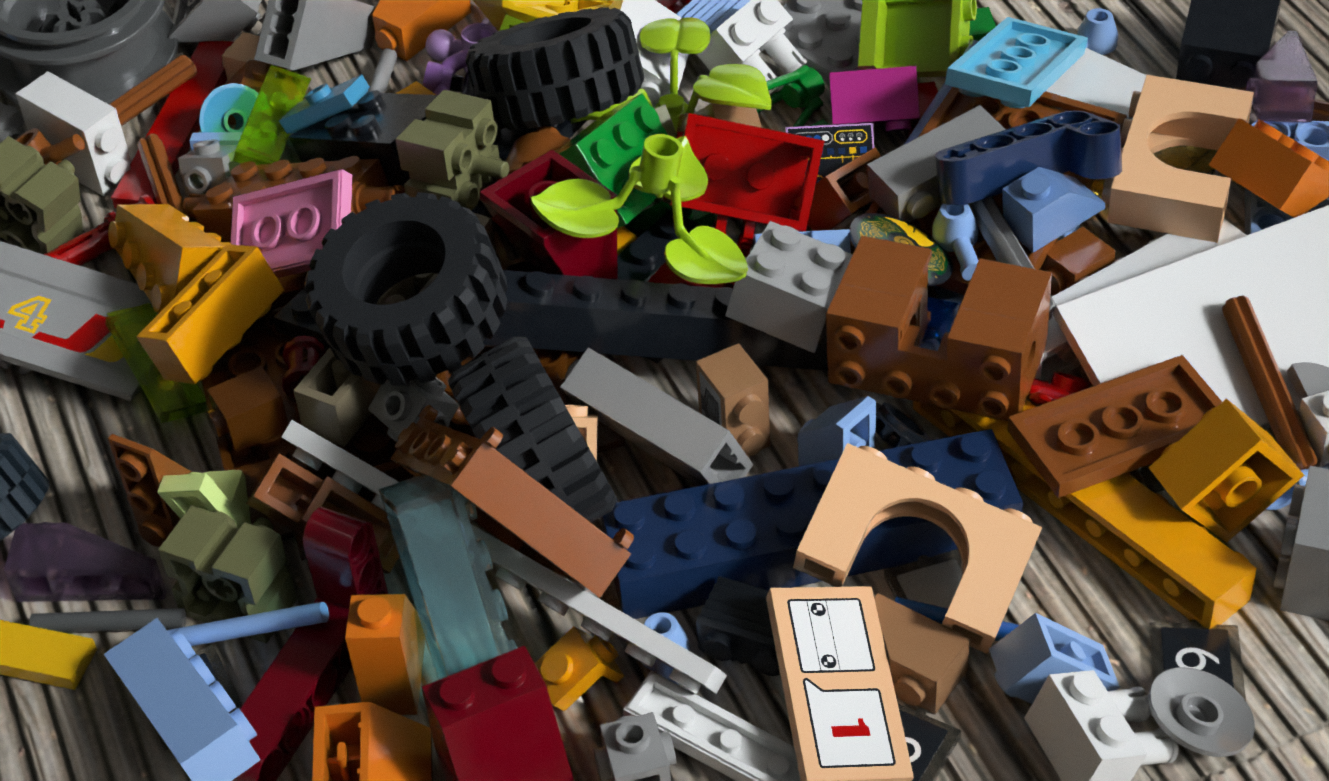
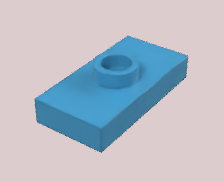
M362 74L332 88H329L327 83L322 84L305 95L306 99L298 102L279 122L287 134H292L351 108L369 91L370 86Z

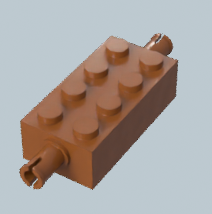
M351 156L340 161H324L322 158H315L301 163L279 160L271 164L260 165L249 161L235 166L230 172L231 175L223 183L209 189L206 194H189V197L184 199L183 211L189 217V221L198 222L203 225L205 233H216L221 236V242L231 243L234 196L343 169L352 174L351 212L353 211L355 214H358L367 209L365 204L376 199L380 203L391 200V195L405 193V188L402 185L390 187L379 159L360 160L357 156Z

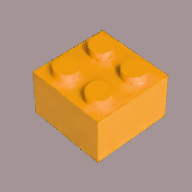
M1227 398L1217 407L1207 411L1194 428L1179 441L1166 447L1161 457L1148 467L1182 511L1226 543L1305 476L1274 438Z

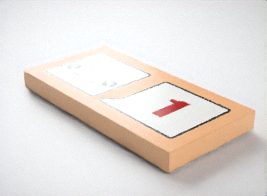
M872 586L770 588L766 601L800 780L912 781L914 778Z

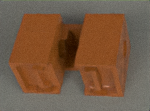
M861 236L826 312L828 383L1008 421L1009 416L1022 412L1047 344L1052 272L979 258L950 332L944 333L938 351L919 347L931 320V312L927 311L928 264L932 257V249Z

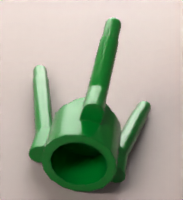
M804 64L793 72L766 81L768 91L784 85L781 90L770 96L772 105L783 99L792 108L805 107L792 127L805 126L812 114L823 106L820 96L825 91V83L819 72L812 67ZM757 109V112L760 113L765 109Z

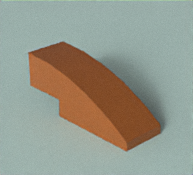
M280 453L271 461L246 502L247 505L301 535H304V530L311 514L319 507L370 522L374 529L383 573L389 574L415 530L327 476L322 480Z

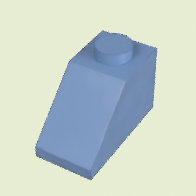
M1037 167L1002 189L1003 216L1018 241L1032 253L1105 209V202L1078 179L1042 167Z

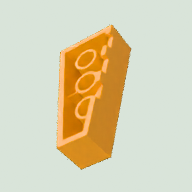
M169 204L117 205L115 221L110 223L108 231L111 247L116 249L123 260L125 268L130 270L138 283L139 289L144 291L151 301L154 311L158 313L227 244H232L230 242H221V236L216 233H205L203 225L198 222H189L187 215Z

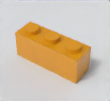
M227 244L136 338L165 380L196 384L212 372L213 365L227 350L240 343L245 331L257 319L270 311L272 303L283 293L284 289L258 247Z

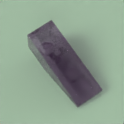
M1288 31L1257 62L1255 78H1249L1247 81L1246 91L1254 92L1252 106L1257 121L1260 119L1262 121L1312 122L1318 81L1297 31Z
M42 522L21 524L14 532L4 568L5 575L17 602L164 600L167 593L155 559L68 523Z

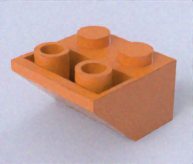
M1239 118L1208 164L1294 218L1307 213L1329 197V161L1260 119L1252 126Z
M372 702L317 706L314 710L312 781H433L431 729Z

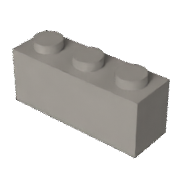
M979 105L868 163L870 197L887 215L900 218L909 223L917 218H922L943 204L939 201L935 154L943 149L1006 129Z

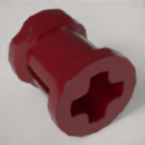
M295 337L284 345L283 359L287 364V372L283 376L282 387L283 391L293 399H295L293 390L302 381V376H306L326 353L325 345L314 337ZM303 350H307V361H303Z

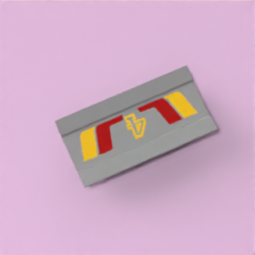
M0 241V366L8 369L12 363L21 366L18 372L22 375L34 370L132 401L142 389L155 367V364L136 338L159 314L154 311L152 303L144 291L140 290L136 283Z

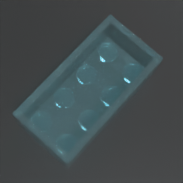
M422 475L378 489L437 679H442L518 648L513 639H507L501 622L508 620L506 606L498 589L492 590L485 573L493 569L488 548L483 539L477 540L470 524L471 520L477 519L475 505L457 491Z

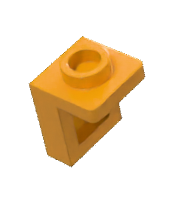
M575 626L534 663L547 686L551 703L563 711H566L601 676L615 683H618L624 677L623 672L614 661L619 655L613 645L596 635L592 637Z

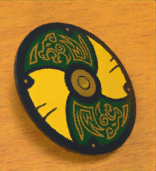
M879 213L859 215L850 224V238L855 247H857L861 236H867L932 249V257L928 264V286L940 285L946 282L952 275L953 263L947 251L938 245L930 234L914 224L894 216Z

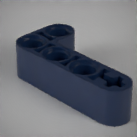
M1065 111L943 149L935 154L939 201L947 205H965L1000 194L1004 187L1037 167L1059 173L1070 171L1089 179L1115 177L1122 172L1120 125L1088 112Z

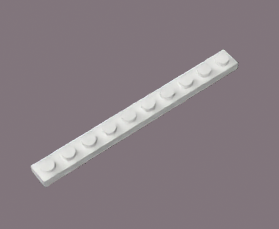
M291 420L281 436L297 447L292 456L316 471H319L324 463L336 470L332 477L333 480L356 494L360 492L362 487H365L376 494L371 503L396 518L399 517L402 510L417 518L412 527L433 540L439 542L442 535L445 534L458 542L453 551L480 567L484 559L491 561L499 566L495 576L516 589L522 591L526 583L542 591L537 600L562 616H565L569 608L583 615L585 618L580 626L608 642L611 635L615 634L629 642L624 652L652 668L656 660L663 662L673 668L668 678L691 692L697 694L702 685L717 694L727 675L716 666L299 423Z

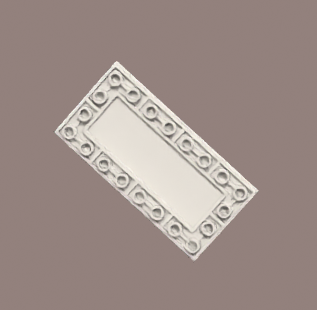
M1329 205L1057 305L1052 315L1093 386L1183 355L1222 402L1227 398L1263 429L1270 428L1269 421L1222 312V306L1232 297L1244 295L1249 298L1299 414L1301 400L1287 374V370L1291 364L1300 362L1317 363L1329 367ZM1152 464L1141 467L1145 477L1153 474L1148 468Z

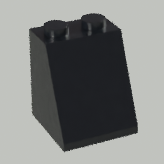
M1191 0L1181 41L1176 79L1232 89L1235 86L1245 88L1251 84L1263 86L1274 45L1282 0Z

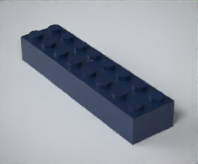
M992 429L880 451L886 456L888 461L904 468L911 466L921 468L929 472L935 478V481L950 488L961 487L972 490L979 494L987 504L1001 510L1009 508L1022 512L1023 501ZM839 459L616 502L613 510L602 516L603 532L610 538H613L620 529L625 528L634 535L633 542L626 549L631 555L613 579L621 611L633 619H639L659 612L669 613L703 606L706 599L709 598V594L713 590L718 576L766 590L770 588H793L822 582V580L793 568L800 542ZM896 517L882 522L870 531L864 539L847 576L960 553L948 533L935 523L919 517Z

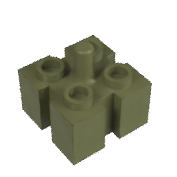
M443 90L425 108L426 120L414 119L396 138L401 170L409 171L410 179L404 184L405 193L409 197H416L417 192L436 195L438 201L443 196L459 202L461 207L473 210L478 204L480 191L494 184L497 179L506 177L509 173V164L500 159L498 146L492 145L497 136V124L494 121L491 100Z
M10 136L0 143L1 238L6 241L14 238L21 243V248L45 254L83 234L82 214L78 205L80 202L79 178L75 176V167L69 160L63 159L57 165L50 161L45 165L40 153L29 145H23Z
M191 505L158 549L167 576L178 579L172 587L177 607L184 608L187 617L205 623L292 607L298 598L291 573L284 565L287 558L281 536L273 531V524L268 519L259 517L252 525L244 522L240 528H237L235 521L221 511L211 512ZM274 632L247 637L267 644Z

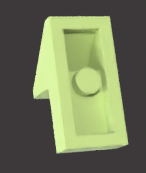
M243 471L190 472L183 475L163 476L157 493L180 519L190 506L193 505L211 512L221 511L235 521L237 528H240L244 522L251 524L249 505L246 504L248 496Z

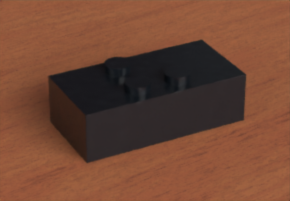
M370 91L351 108L296 131L288 138L301 162L315 158H322L324 161H340L351 156H357L360 160L379 159L390 187L394 185H402L404 187V184L410 179L409 171L401 170L396 138L414 119L426 120L425 108L438 95Z

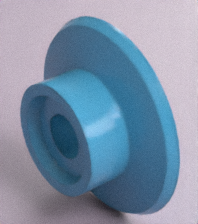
M238 83L225 84L214 89L204 100L199 117L201 132H266L262 129L261 114L269 111V108L262 96L251 87ZM230 115L234 116L236 120L234 129L228 125V117Z

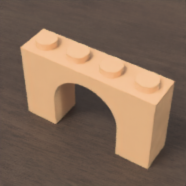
M1146 75L1142 91H1133L1129 117L1133 119L1125 118L1121 131V145H1124V148L1121 147L1122 172L1115 177L1105 179L1102 200L1109 204L1107 223L1218 243L1226 213L1231 178L1178 169L1165 164L1155 157L1154 154L1162 149L1174 146H1194L1218 150L1239 118L1249 123L1254 92Z
M847 443L800 542L793 568L835 587H842L864 539L877 525L889 519L902 516L919 517L931 521L946 531L959 550L962 561L961 580L942 625L970 638L969 646L988 654L1042 527L1032 523L1029 516L1018 510L1009 508L1001 510L985 503L983 498L972 490L961 487L953 489L935 481V478L929 472L921 468L912 466L904 468L890 462L882 452L869 446H860L858 448Z

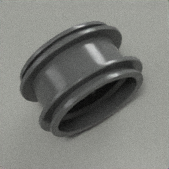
M0 0L1 92L9 100L19 105L15 93L48 71L107 104L112 103L175 60L179 42L177 38H169L174 23L168 14L162 10L165 0Z

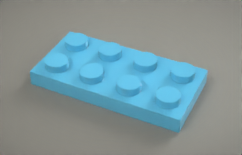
M1007 17L947 68L945 85L959 88V92L967 96L981 97L985 95L999 99L1001 104L1010 108L1030 107L1085 54L1088 37Z

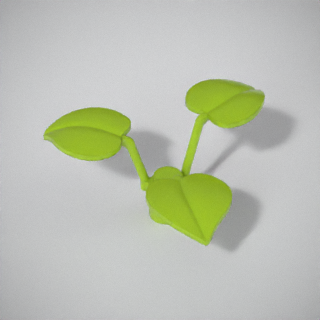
M685 17L679 20L675 18L655 20L642 28L640 32L642 47L653 53H670V94L661 96L655 108L666 105L676 132L680 114H693L699 99L720 105L771 110V97L765 76L757 68L745 64H723L714 67L710 71L709 76L700 75L697 82L693 85V93L689 104H687L684 98L678 95V53L698 54L704 51L710 43V29L708 25L698 18ZM639 89L634 96H628V99L626 100L628 101L636 97L637 95L643 93L650 106L653 107L644 89ZM626 101L614 104L601 112L597 111L588 114L586 117L570 119L571 124L583 120H597L606 112Z
M654 134L647 137L644 141L641 157L635 160L629 169V179L618 196L611 199L609 192L603 186L586 179L564 180L549 186L541 194L531 197L533 209L549 226L573 237L596 238L616 230L619 224V217L614 210L623 206L634 187L639 191L655 194L657 198H661L664 195L672 200L674 229L676 236L679 238L667 244L664 256L667 265L676 275L689 282L699 284L736 282L746 278L748 265L743 253L737 244L725 233L709 226L696 227L689 233L684 228L681 202L700 197L706 191L708 184L705 169L694 155L686 136L676 139L665 134Z

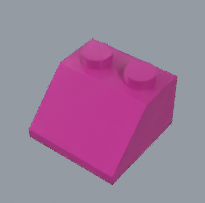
M916 66L829 73L833 125L873 123V125H885L887 132L911 130V122H919Z

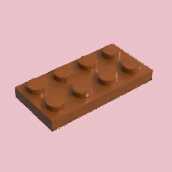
M1180 355L1009 416L1007 431L1057 498L1154 463L1161 457L1166 447L1179 441L1200 422L1201 417L1207 411L1217 407L1222 401L1187 359Z

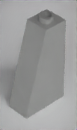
M269 0L254 60L290 70H297L371 48L375 36L372 13L376 6L356 0Z
M589 347L582 357L575 360L568 368L565 381L560 388L575 405L588 406V414H597L600 422L696 486L743 478L752 468L753 463L729 430Z

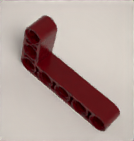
M324 507L317 508L307 521L303 535V546L317 595L314 603L322 601L326 603L329 610V619L325 623L297 627L240 708L257 733V736L252 738L249 743L261 760L232 781H277L313 727L315 707L327 706L352 668L345 640L351 595L388 594L374 529L370 522Z

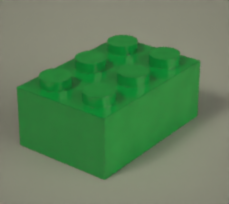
M643 93L603 114L555 152L618 196L629 179L631 165L642 155L645 139L654 134H668L660 122L658 113L650 106ZM634 187L623 206L617 209L619 217L617 229L629 223L657 199L655 194L645 193Z

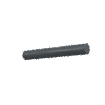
M184 608L34 613L30 616L29 624L33 627L63 633L139 630L158 618L165 629H175L186 626V612Z

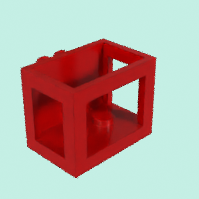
M692 113L680 114L675 138L687 137L694 155L705 169L708 177L707 189L704 194L693 200L681 202V207L715 213L713 228L725 234L728 216L743 219L737 246L744 257H748L750 254L756 222L768 224L772 221L782 226L806 231L824 140ZM664 196L663 202L672 205V200ZM801 196L798 210L793 201Z

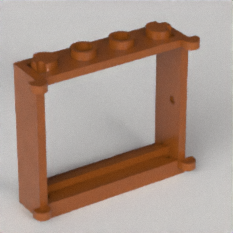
M427 405L418 415L420 417L418 422H412L407 429L404 428L395 445L397 450L390 458L499 541L583 590L600 598L631 555L626 550L634 539V535L631 532L622 528L613 538H610L494 449L503 438V434L495 427H491L481 439L435 423L434 420L438 415V411L431 405Z

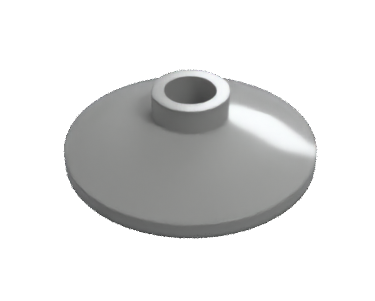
M1172 668L1159 674L1149 689V708L1157 724L1174 741L1191 751L1212 757L1232 756L1243 751L1253 738L1255 721L1249 705L1231 685L1211 673L1194 668Z

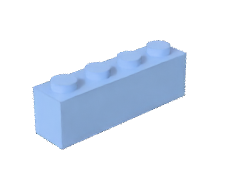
M156 618L104 653L106 659L191 781H232L261 760L249 743L252 738L257 736V733L239 708L229 714L230 711L236 708L235 704L219 681L215 680L200 656L196 655L179 629L169 634L159 619Z

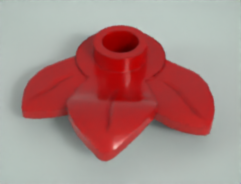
M1054 372L1051 382L1034 378L1028 399L1042 405L1090 388L1091 381L1067 373Z

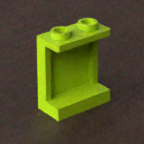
M862 0L858 67L861 70L916 66L917 78L946 76L947 68L962 56L970 42L974 40L973 36L969 35L970 21L976 19V0Z

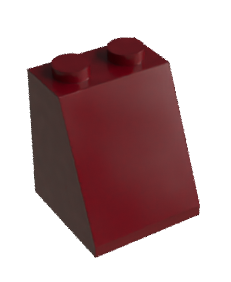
M554 150L548 151L480 191V200L517 252L540 271L547 274L586 275L594 278L618 279L617 228L613 232L601 237H573L549 226L540 218L531 205L532 196L541 194L555 183L569 179L593 181L603 186L609 192L611 199L617 197V194Z
M525 645L421 687L438 764L446 781H574L547 686Z

